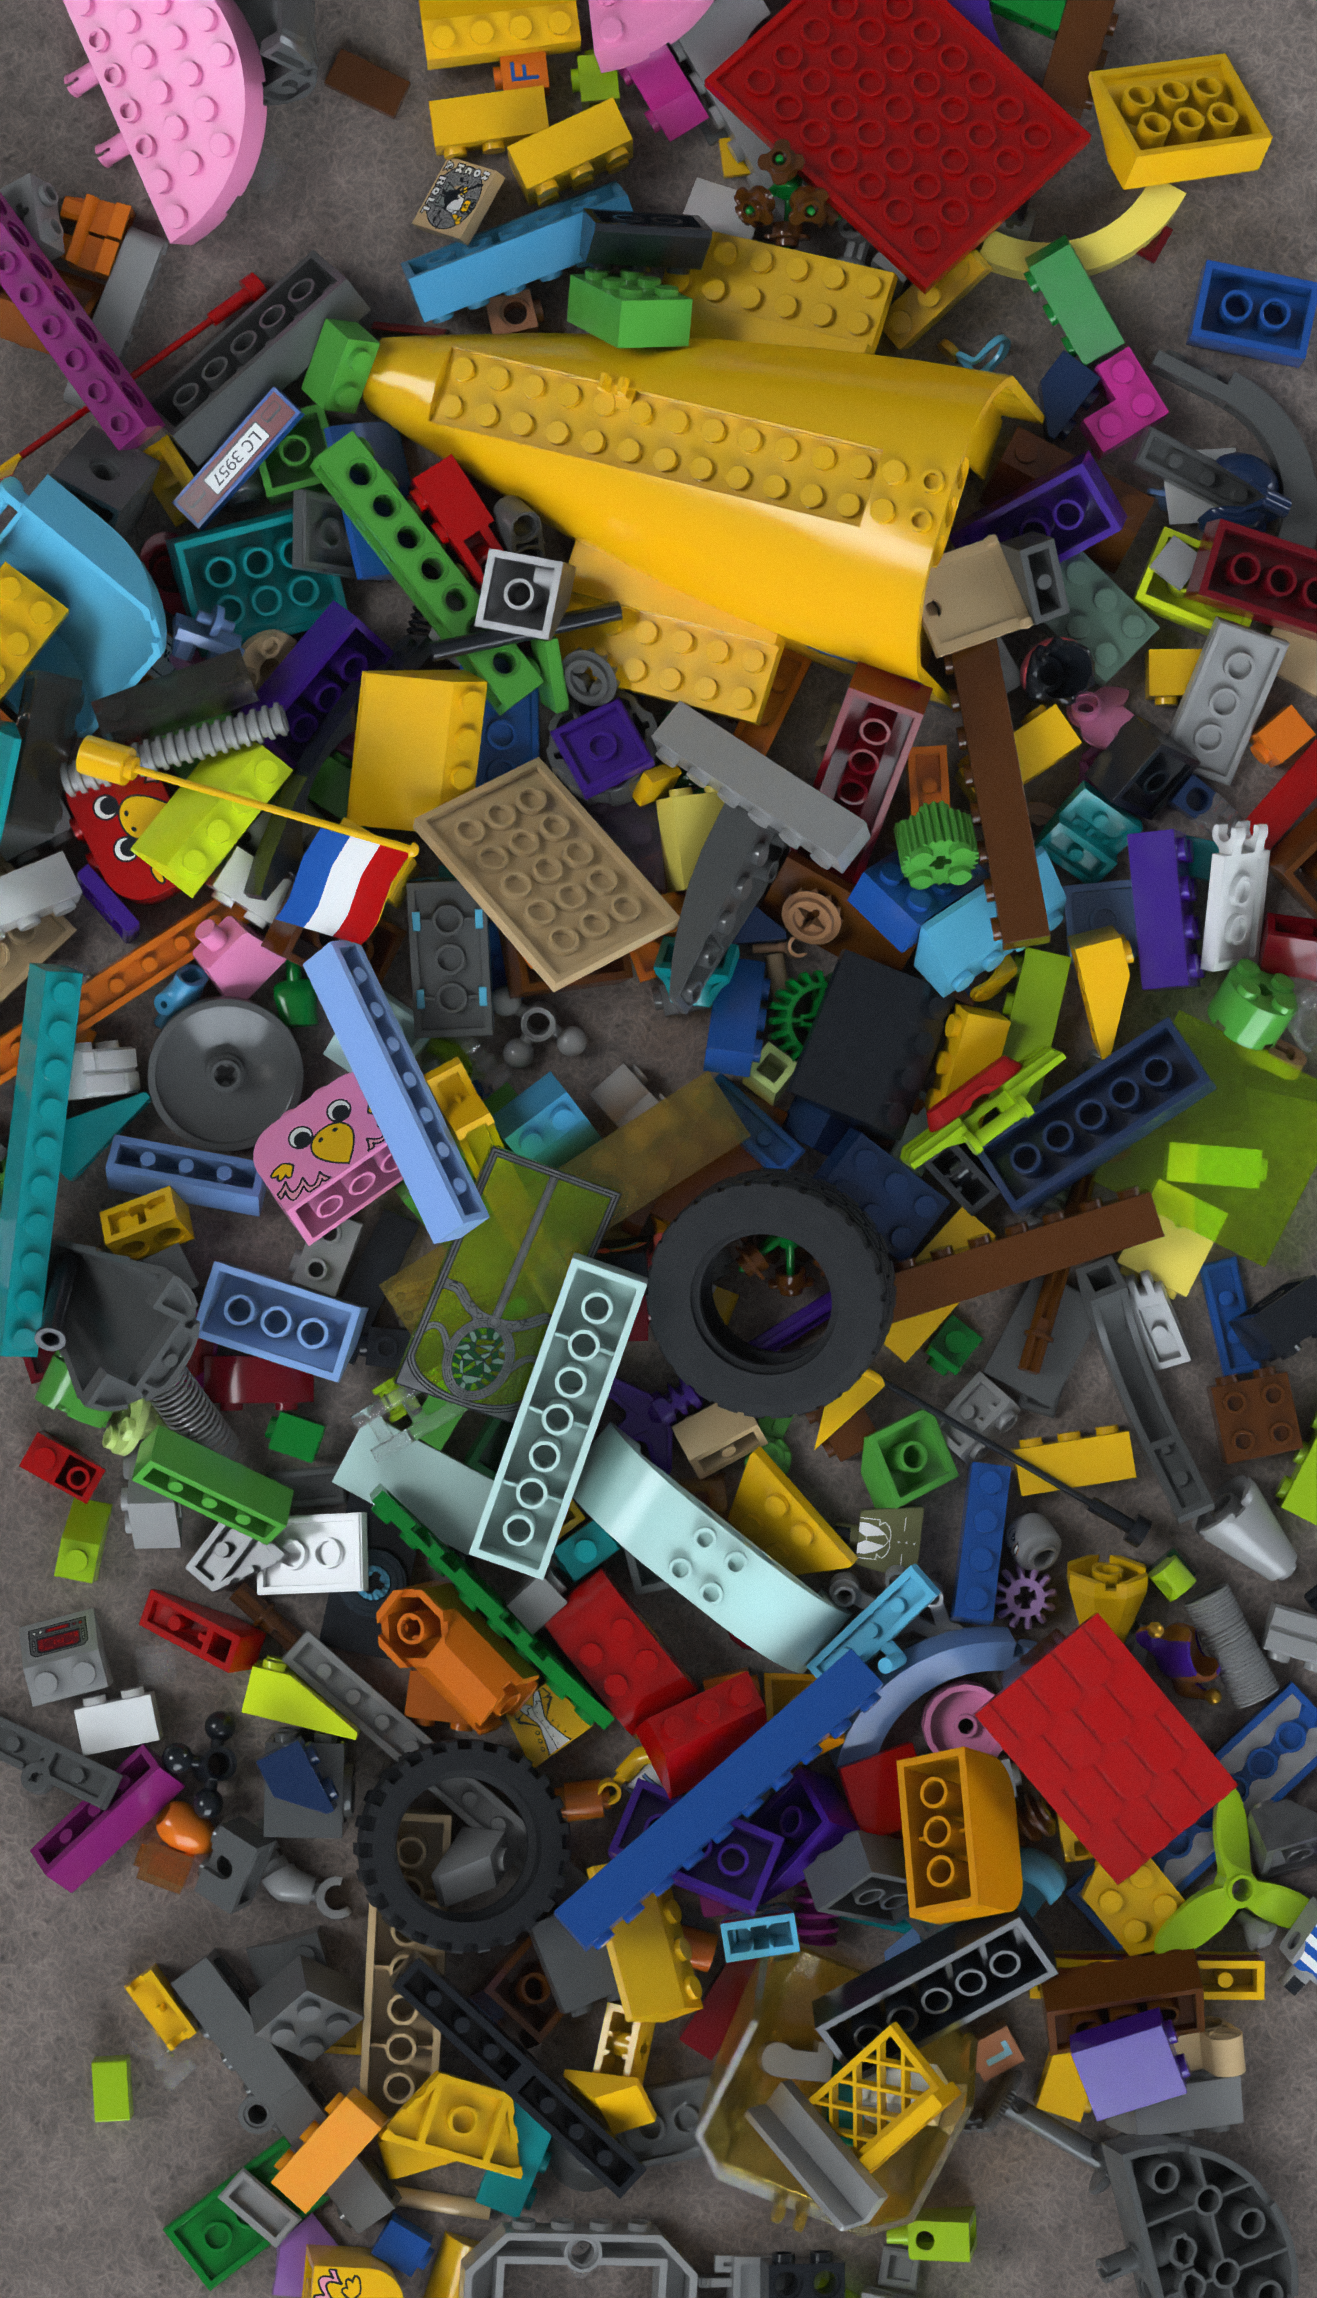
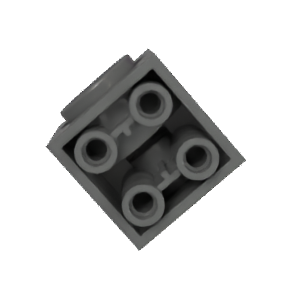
M92 425L50 476L125 539L144 514L161 462L138 449L118 451L105 431Z
M279 1727L278 1732L271 1734L265 1742V1754L302 1735L305 1743L311 1741L314 1744L321 1758V1763L317 1764V1767L323 1778L329 1776L332 1779L339 1793V1798L335 1799L337 1803L335 1811L325 1814L275 1798L265 1781L264 1837L343 1838L348 1828V1818L353 1817L355 1807V1764L349 1762V1739L320 1731L314 1734H302V1728Z

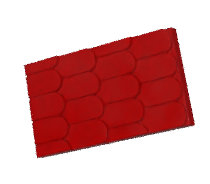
M1097 1611L1066 1637L1056 1628L997 1677L1004 1688L974 1713L977 1719L1117 1885L1133 1875L1144 1863L1163 1850L1173 1839L1193 1825L1203 1814L1223 1800L1238 1786L1228 1771Z

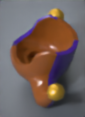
M1151 1622L1150 1625L1142 1626L1135 1633L1137 1643L1154 1656L1159 1670L1172 1680L1174 1690L1178 1695L1186 1698L1206 1700L1211 1705H1216L1221 1701L1222 1694L1218 1689H1206L1200 1684L1216 1678L1221 1667L1215 1658L1208 1657L1202 1652L1196 1628L1181 1622H1175L1163 1628V1625L1159 1622Z

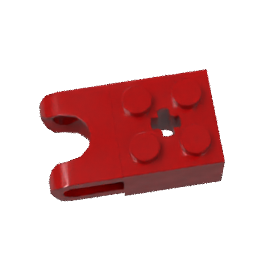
M451 454L412 479L408 487L410 495L407 496V499L416 504L422 515L425 514L431 524V528L428 530L430 532L433 531L437 535L442 545H446L448 552L455 562L461 564L470 577V585L481 590L484 578L481 565L487 563L489 548L504 550L490 530L494 522L493 517Z

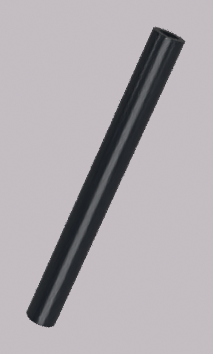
M619 601L565 612L554 635L622 620V610ZM487 629L429 642L428 647L431 659L434 662L538 638Z

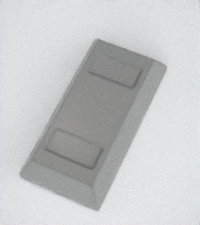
M244 2167L218 2196L222 2202L275 2248L280 2245L302 2219Z

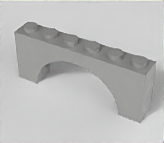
M717 0L711 4L706 13L688 32L670 45L668 43L679 63L683 60L686 62L691 71V74L688 75V80L698 96L704 94L711 105L707 112L718 130L724 128L731 141L727 142V146L731 155L737 163L744 161L751 172L750 175L746 176L750 187L760 185L768 189L774 183L769 173L759 168L757 161L760 155L767 154L771 149L722 104L704 84L705 79L769 22L771 13L763 0ZM803 180L802 186L808 185V184ZM776 196L774 197L775 209L772 212L774 215L773 222L784 221L785 200ZM802 222L803 226H805V225H807L808 223H810V222Z

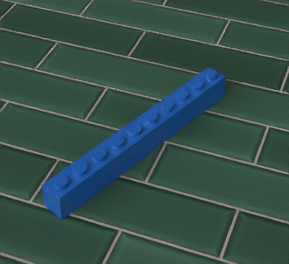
M851 1648L554 1911L555 1917L585 1952L592 1946L597 1951L600 1950L615 1936L612 1929L619 1922L624 1920L629 1924L645 1909L641 1903L652 1893L659 1897L674 1884L675 1881L671 1876L682 1866L687 1871L695 1866L705 1856L701 1850L713 1840L716 1844H719L735 1829L731 1823L741 1814L746 1818L751 1816L764 1803L760 1798L771 1787L777 1792L793 1778V1774L790 1771L801 1761L805 1766L813 1761L823 1751L819 1745L830 1735L834 1739L841 1736L852 1725L849 1720L852 1715L859 1709L865 1714L881 1699L878 1692L881 1691L883 1683Z

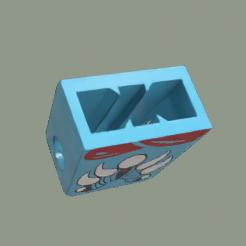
M786 1903L758 1906L754 1917L740 1911L728 1913L720 1922L726 1963L800 1952L794 1911Z

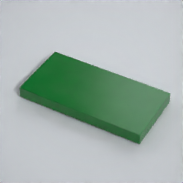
M283 2135L243 2167L302 2217L301 2222L328 2201L330 2196L322 2195L305 2214L271 2183L272 2179L279 2172L274 2165L291 2147V2144ZM243 2167L163 2228V2231L209 2291L271 2245L218 2198L219 2194Z

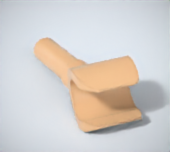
M794 936L788 938L786 942L753 944V953H786L788 957L793 959L802 958L807 955V953L797 954L793 952L791 948L792 942L799 940Z

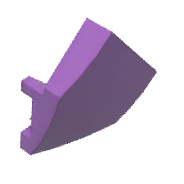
M313 2213L299 2222L276 2248L277 2258L272 2295L302 2297L306 2244L338 2246Z

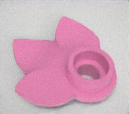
M1105 686L1094 693L1086 691L1076 697V702L1066 707L1067 719L1070 723L1080 728L1081 736L1088 744L1105 750L1118 735L1119 729L1134 716L1132 712L1123 707L1128 700L1129 690Z

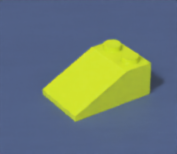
M267 1655L266 1658L263 1660L259 1659L252 1666L242 1713L352 1740L357 1739L361 1730L282 1661V1657Z

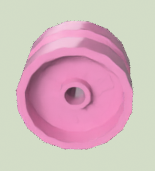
M962 1678L945 1682L932 1691L923 1705L920 1721L924 1739L931 1751L935 1753L965 1746L997 1758L1003 1748L974 1715L979 1708L995 1696L994 1692L978 1681ZM962 1719H970L973 1727L971 1729L965 1727V1731L961 1732L958 1727L959 1722Z

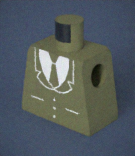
M904 1505L897 1509L860 1508L858 1524L835 1522L834 1531L848 1547H855L854 1554L858 1557L855 1562L856 1565L886 1573V1570L893 1565H901L907 1569L915 1563L918 1565L924 1507L922 1505Z

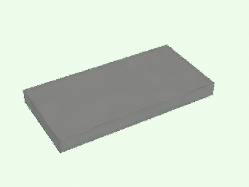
M1218 616L1215 617L1167 735L1201 762L1193 771V774L1230 786L1290 643L1287 640Z

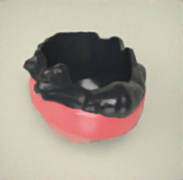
M1058 636L1048 638L1034 646L1024 658L1020 668V682L1027 693L1028 699L1046 706H1053L1055 704L1058 706L1072 705L1076 702V697L1079 694L1085 693L1088 687H1092L1095 684V662L1090 649L1081 643H1077L1074 639Z

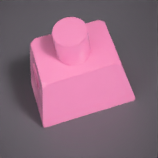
M227 916L219 925L213 920L207 919L196 928L195 936L201 943L193 950V957L209 976V980L222 996L249 999L287 960L262 947L261 944L265 936L233 916Z

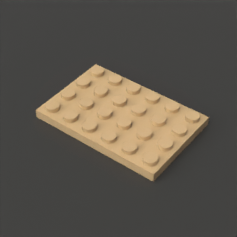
M540 757L416 817L414 820L413 829L553 992L678 927L680 916Z

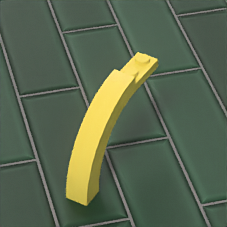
M1169 183L1147 186L1134 204L1108 226L1084 237L1069 240L1088 275L1092 276L1111 269L1131 258L1143 247L1145 248L1169 223L1187 193ZM994 230L976 248L980 249L979 253L993 268L991 272L1014 279L1026 280L1023 273L1029 269L1025 258L1050 243L1020 240Z

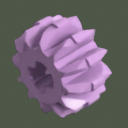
M1016 1563V1577H1013L1006 1568L1001 1571L1003 1577L1008 1582L1004 1585L998 1581L997 1590L1002 1591L1003 1595H996L995 1604L1005 1603L1006 1605L1001 1607L996 1615L1002 1619L1012 1612L1009 1619L1010 1627L1015 1628L1020 1617H1023L1024 1627L1031 1629V1616L1033 1615L1041 1624L1046 1622L1045 1616L1040 1612L1042 1607L1048 1611L1055 1610V1605L1045 1601V1597L1057 1595V1590L1051 1587L1042 1589L1051 1580L1049 1574L1046 1573L1035 1581L1038 1570H1029L1027 1576H1025L1024 1569ZM1027 1586L1026 1589L1029 1592H1034V1597L1028 1598V1605L1021 1606L1022 1604L1019 1600L1014 1601V1595L1020 1594V1587Z

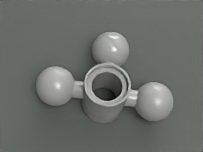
M508 985L500 986L493 991V1010L501 1016L515 1014L521 1018L522 1036L508 1041L503 1049L504 1060L509 1066L517 1069L528 1066L534 1056L532 1043L534 1041L542 1042L550 1037L556 1039L557 1048L566 1056H578L585 1050L587 1037L584 1031L576 1026L562 1028L557 1025L556 1011L548 1002L537 1000L526 1006L521 1002V998L510 999ZM533 1013H543L548 1017L550 1023L544 1029H535L530 1026L528 1018Z

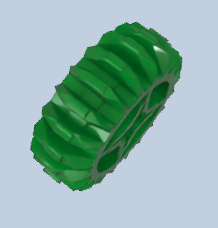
M822 970L813 971L811 976L807 972L799 973L797 980L790 978L785 981L786 990L780 988L774 992L779 1002H772L768 1005V1009L776 1013V1016L767 1018L765 1023L769 1026H775L776 1032L768 1034L767 1038L769 1040L778 1039L780 1044L776 1047L783 1053L787 1052V1056L793 1062H797L804 1047L798 1041L793 1029L803 1033L805 1040L807 1039L813 1023L803 1021L813 1019L816 1016L832 973H829L826 977ZM810 992V1001L806 1002L805 1012L802 1015L792 1016L797 1001L805 993Z

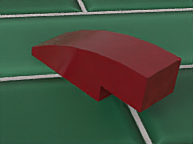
M775 1956L728 1963L725 1960L701 1997L703 2009L694 2011L679 2033V2040L712 2061L749 2003Z

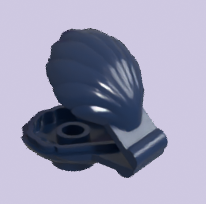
M1233 452L1220 456L1216 459V462L1235 476L1249 483L1265 497L1245 507L1220 506L1210 508L1198 518L1197 522L1198 528L1202 533H1204L1207 522L1220 518L1264 533L1267 529V523L1277 518H1285L1289 514L1292 501L1290 498L1278 493L1277 476L1266 462L1252 454Z

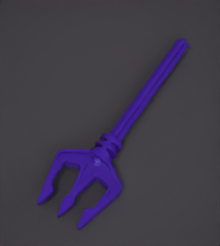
M831 1290L747 1343L764 1350L778 1351L830 1318L832 1310ZM615 1376L608 1398H612L625 1410V1417L616 1426L636 1442H645L651 1462L669 1475L672 1470L671 1426L677 1423L675 1415L682 1412L685 1416H689L687 1407L694 1405L697 1409L702 1408L704 1398L694 1392L695 1389L691 1385L687 1386L680 1377H678L680 1385L674 1388L668 1383L669 1392L663 1395L658 1390L650 1394L649 1391Z

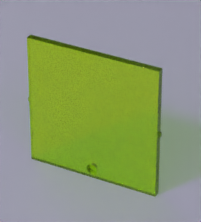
M1179 1010L1173 1022L1206 1069L1217 1089L1101 1165L1093 1181L1114 1192L1134 1185H1139L1140 1190L1148 1189L1151 1192L1157 1214L1173 1221L1175 1227H1185L1265 1267L1317 1165V1079L1270 1056L1269 1051L1266 1049L1253 1050L1241 1046L1226 1037L1223 1031Z

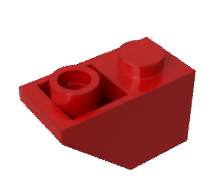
M45 1430L37 1432L19 1464V1467L85 1504H88L106 1472L104 1467L82 1451Z

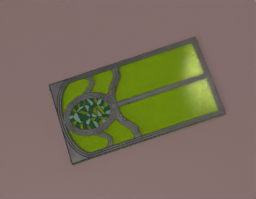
M491 1144L475 1182V1186L490 1218L462 1238L451 1240L393 1382L400 1387H406L514 1425L574 1252L595 1259L622 1193L616 1188L601 1185L508 1151L499 1145Z

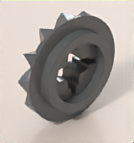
M578 647L564 658L562 664L567 691L577 701L589 706H601L608 703L616 695V690L620 684V681L616 678L618 667L610 666L607 662L608 655L600 656L596 654L594 647L588 650ZM589 667L592 669L593 676L597 677L593 684L590 681V675L585 673Z

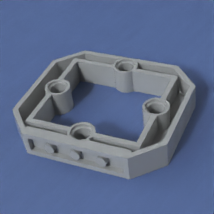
M514 2217L512 2222H501L461 2259L459 2298H503L505 2264L568 2265L569 2268L580 2273L590 2272L598 2265L653 2266L651 2298H697L698 2274L692 2263L656 2224H652L647 2219L635 2218L628 2220V2224H613V2221L607 2218L590 2219V2223H574V2220L571 2218L556 2217L551 2219V2223H540L530 2217ZM587 2241L590 2243L585 2253L581 2255L571 2253L572 2247L577 2242Z

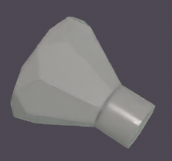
M1246 1908L1235 1917V1920L1243 1927L1248 1948L1252 1952L1271 1944L1278 1929L1276 1924L1254 1917Z

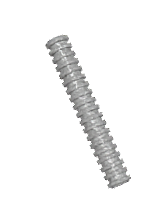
M274 702L271 708H268L267 705L261 706V711H256L253 708L250 709L247 715L239 712L236 718L229 715L222 722L218 718L214 720V724L209 725L208 722H204L201 728L193 725L190 727V731L186 732L184 728L179 729V734L174 735L173 732H169L166 738L158 735L155 736V741L151 742L149 739H144L143 744L139 745L137 742L131 744V747L135 748L136 757L140 758L141 767L159 772V768L162 767L164 770H169L172 764L180 767L183 761H187L189 764L193 763L194 758L197 757L200 760H204L207 754L215 757L218 751L221 750L225 754L229 753V748L232 747L235 750L241 749L243 744L250 747L253 746V741H258L261 744L265 742L267 737L275 740L278 734H281L283 737L288 736L289 724L283 706L279 702ZM76 759L73 760L71 765H68L67 762L61 763V780L66 793L71 797L76 796L77 791L85 794L88 793V788L99 790L102 784L106 787L112 785L111 782L78 773Z

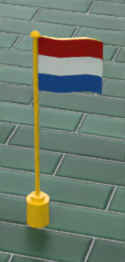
M87 735L78 750L76 769L80 774L125 786L129 780H134L140 774L321 827L302 858L289 899L281 912L274 918L279 921L362 945L369 938L381 918L392 883L408 857H416L419 853V846L415 842L408 845L141 767L140 758L136 757L135 748Z

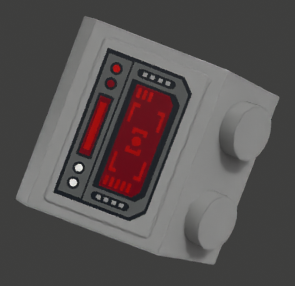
M95 1608L19 1627L23 1671L33 1707L106 1688L114 1683Z

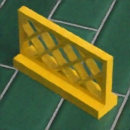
M894 2022L808 2100L813 2106L829 2107V2125L838 2136L853 2139V2154L872 2174L956 2100L962 2092L953 2081L947 2085L944 2084L899 2024ZM890 2037L901 2049V2060L886 2057V2041ZM862 2062L877 2064V2082L862 2079ZM886 2066L901 2069V2087L886 2084ZM911 2072L920 2073L930 2086L925 2092L911 2089ZM839 2083L853 2086V2103L838 2100ZM862 2088L877 2091V2108L862 2105ZM886 2093L901 2096V2113L887 2111ZM839 2110L853 2112V2130L839 2127ZM863 2115L877 2118L876 2135L863 2132Z

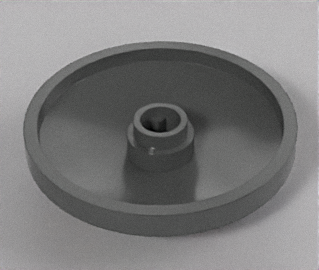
M218 996L192 1003L177 1012L158 1033L148 1060L149 1092L161 1119L176 1135L185 1141L213 1151H237L255 1146L258 1138L266 1128L279 1120L283 1113L297 1107L303 1089L304 1069L302 1056L296 1039L288 1026L268 1008L240 997Z

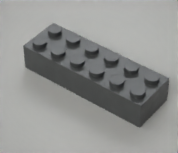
M312 250L148 399L165 424L161 429L199 466L217 452L218 448L231 436L274 386L282 391L304 373V370L311 362L326 318L360 323L362 317L371 309L347 278L316 251Z

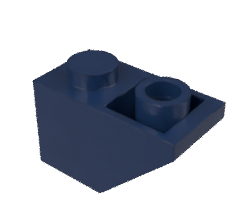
M1063 350L1037 387L1040 410L1045 416L1043 422L1044 438L1051 444L1054 443L1057 437L1063 442L1077 424L1072 419L1080 407L1087 411L1100 394V391L1095 387L1101 378L1065 350Z
M302 1735L260 1756L256 1761L275 1798L325 1814L335 1811L337 1807L335 1799L339 1798L336 1786L329 1776L323 1778L317 1767V1764L321 1763V1758L314 1744L311 1741L305 1743Z

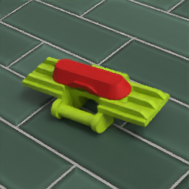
M1039 1046L1019 1062L1007 1056L998 1058L927 1111L929 1128L902 1147L899 1158L903 1163L915 1170L945 1148L966 1143L973 1154H980L984 1151L983 1146L1023 1117L1029 1118L1035 1113L1025 1099L1026 1095L1036 1081L1065 1060L1066 1056L1063 1052L1052 1047ZM993 1108H996L1000 1115L981 1128L978 1119Z

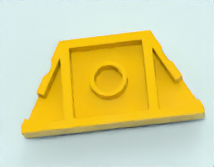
M759 1445L749 1456L727 1520L736 1530L793 1575L851 1567L858 1557Z
M1151 1858L1119 1885L1115 1883L1099 1862L1095 1860L1094 1871L1087 1878L1080 1895L1129 1956L1154 1951L1157 1933L1166 1920L1185 1902L1184 1898Z
M436 2070L381 2128L378 2134L385 2141L517 2179H521L523 2175L522 2166L519 2164L517 2148L519 2140L517 2127L514 2125L513 2115L515 2110L513 2099L500 2088Z

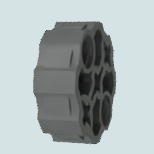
M619 689L616 690V695L610 701L620 697L635 727L640 728L641 732L645 735L646 741L644 743L655 763V766L649 769L659 766V758L656 755L657 749L651 737L658 729L652 713L646 712L637 703L635 696ZM574 698L573 702L569 704V710L554 714L548 726L549 732L600 706H589ZM550 734L549 746L546 752L552 772L578 802L588 806L596 803H608L616 807L633 801V791L643 772L625 780L618 786H613L585 800Z

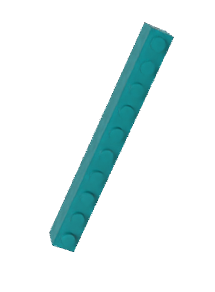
M29 963L0 1211V1356L38 1357L39 1346L34 1338L36 1331L41 1327L83 979V973L67 965Z

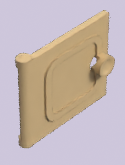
M996 534L988 535L982 541L944 553L939 565L936 568L931 567L925 591L922 625L937 659L1020 629H1028L1034 625ZM932 601L936 602L940 608L939 616L936 606L931 603Z

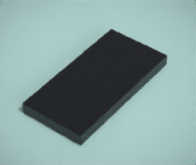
M350 1492L346 1513H367L368 1548L386 1549L396 1555L406 1568L409 1587L417 1550L414 1551L401 1539L399 1534L402 1531L392 1521L388 1525L385 1524L371 1510L372 1503ZM378 1572L368 1576V1592L373 1593L376 1588H384V1583L379 1581L381 1574ZM329 1592L319 1640L327 1647L391 1660L379 1647L378 1635L382 1634L381 1623L377 1624L376 1617L371 1618L358 1615L347 1607L340 1592Z

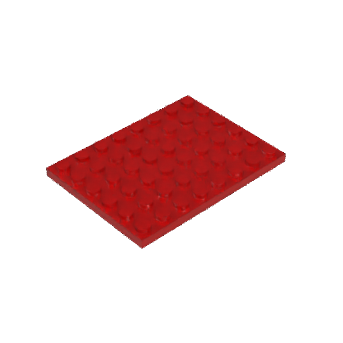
M792 0L705 79L704 84L722 104L771 150L774 148L777 140H788L790 148L794 153L801 154L805 161L804 167L798 170L797 174L809 186L816 189L819 187L826 189L829 195L826 202L924 294L929 292L1090 143L1092 136L947 0Z

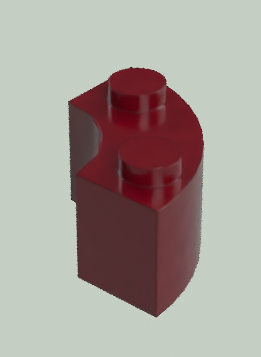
M253 1355L204 1356V1391L212 1403H220V1411L243 1410V1403H275V1410H298V1402H314V1375Z

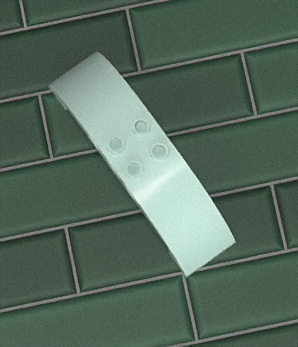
M610 1421L590 1446L573 1494L575 1501L635 1558L727 1631L778 1665L793 1672L804 1674L808 1669L806 1665L827 1646L852 1613L845 1607L834 1603L830 1599L829 1594L821 1589L817 1594L644 1457L640 1453L641 1445Z

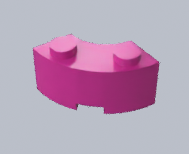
M665 44L649 53V58L631 66L618 69L628 87L635 83L650 109L644 112V115L654 132L657 133L663 130L669 142L707 120L709 116L668 46Z

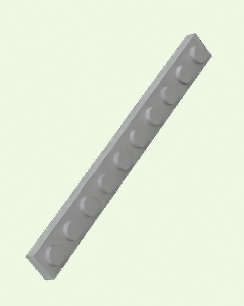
M308 1629L282 1657V1661L397 1762L399 1761L398 1757L406 1752H413L424 1744L435 1742ZM453 1778L438 1782L427 1788L472 1828L505 1831L508 1846L513 1852V1864L522 1871L527 1854V1835L523 1819L478 1779ZM565 1861L562 1876L567 1877L564 1887L557 1888L552 1897L559 1905H562L589 1881V1877L570 1861Z

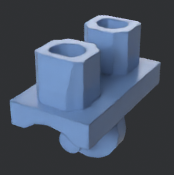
M216 604L210 614L198 610L195 619L176 612L172 621L174 635L171 651L174 657L191 661L197 646L209 650L205 658V666L213 671L224 674L233 660L241 661L245 651L244 648H241L242 636L233 633L235 623L224 619L225 607Z

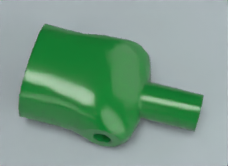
M286 960L287 980L278 982L274 986V999L278 1017L283 1020L288 1028L319 1025L317 1012L318 996L310 979L302 978L301 966Z

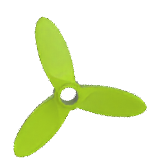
M1236 1788L1213 1806L1212 1829L1217 1862V1875L1214 1883L1190 1896L1166 1920L1155 1938L1154 1952L1156 1954L1165 1953L1172 1949L1187 1950L1194 1948L1195 1950L1217 1934L1227 1924L1237 1909L1246 1908L1251 1913L1268 1922L1291 1929L1310 1901L1309 1898L1297 1891L1277 1883L1256 1879L1252 1874L1248 1822L1241 1796ZM1239 1880V1889L1232 1895V1887Z

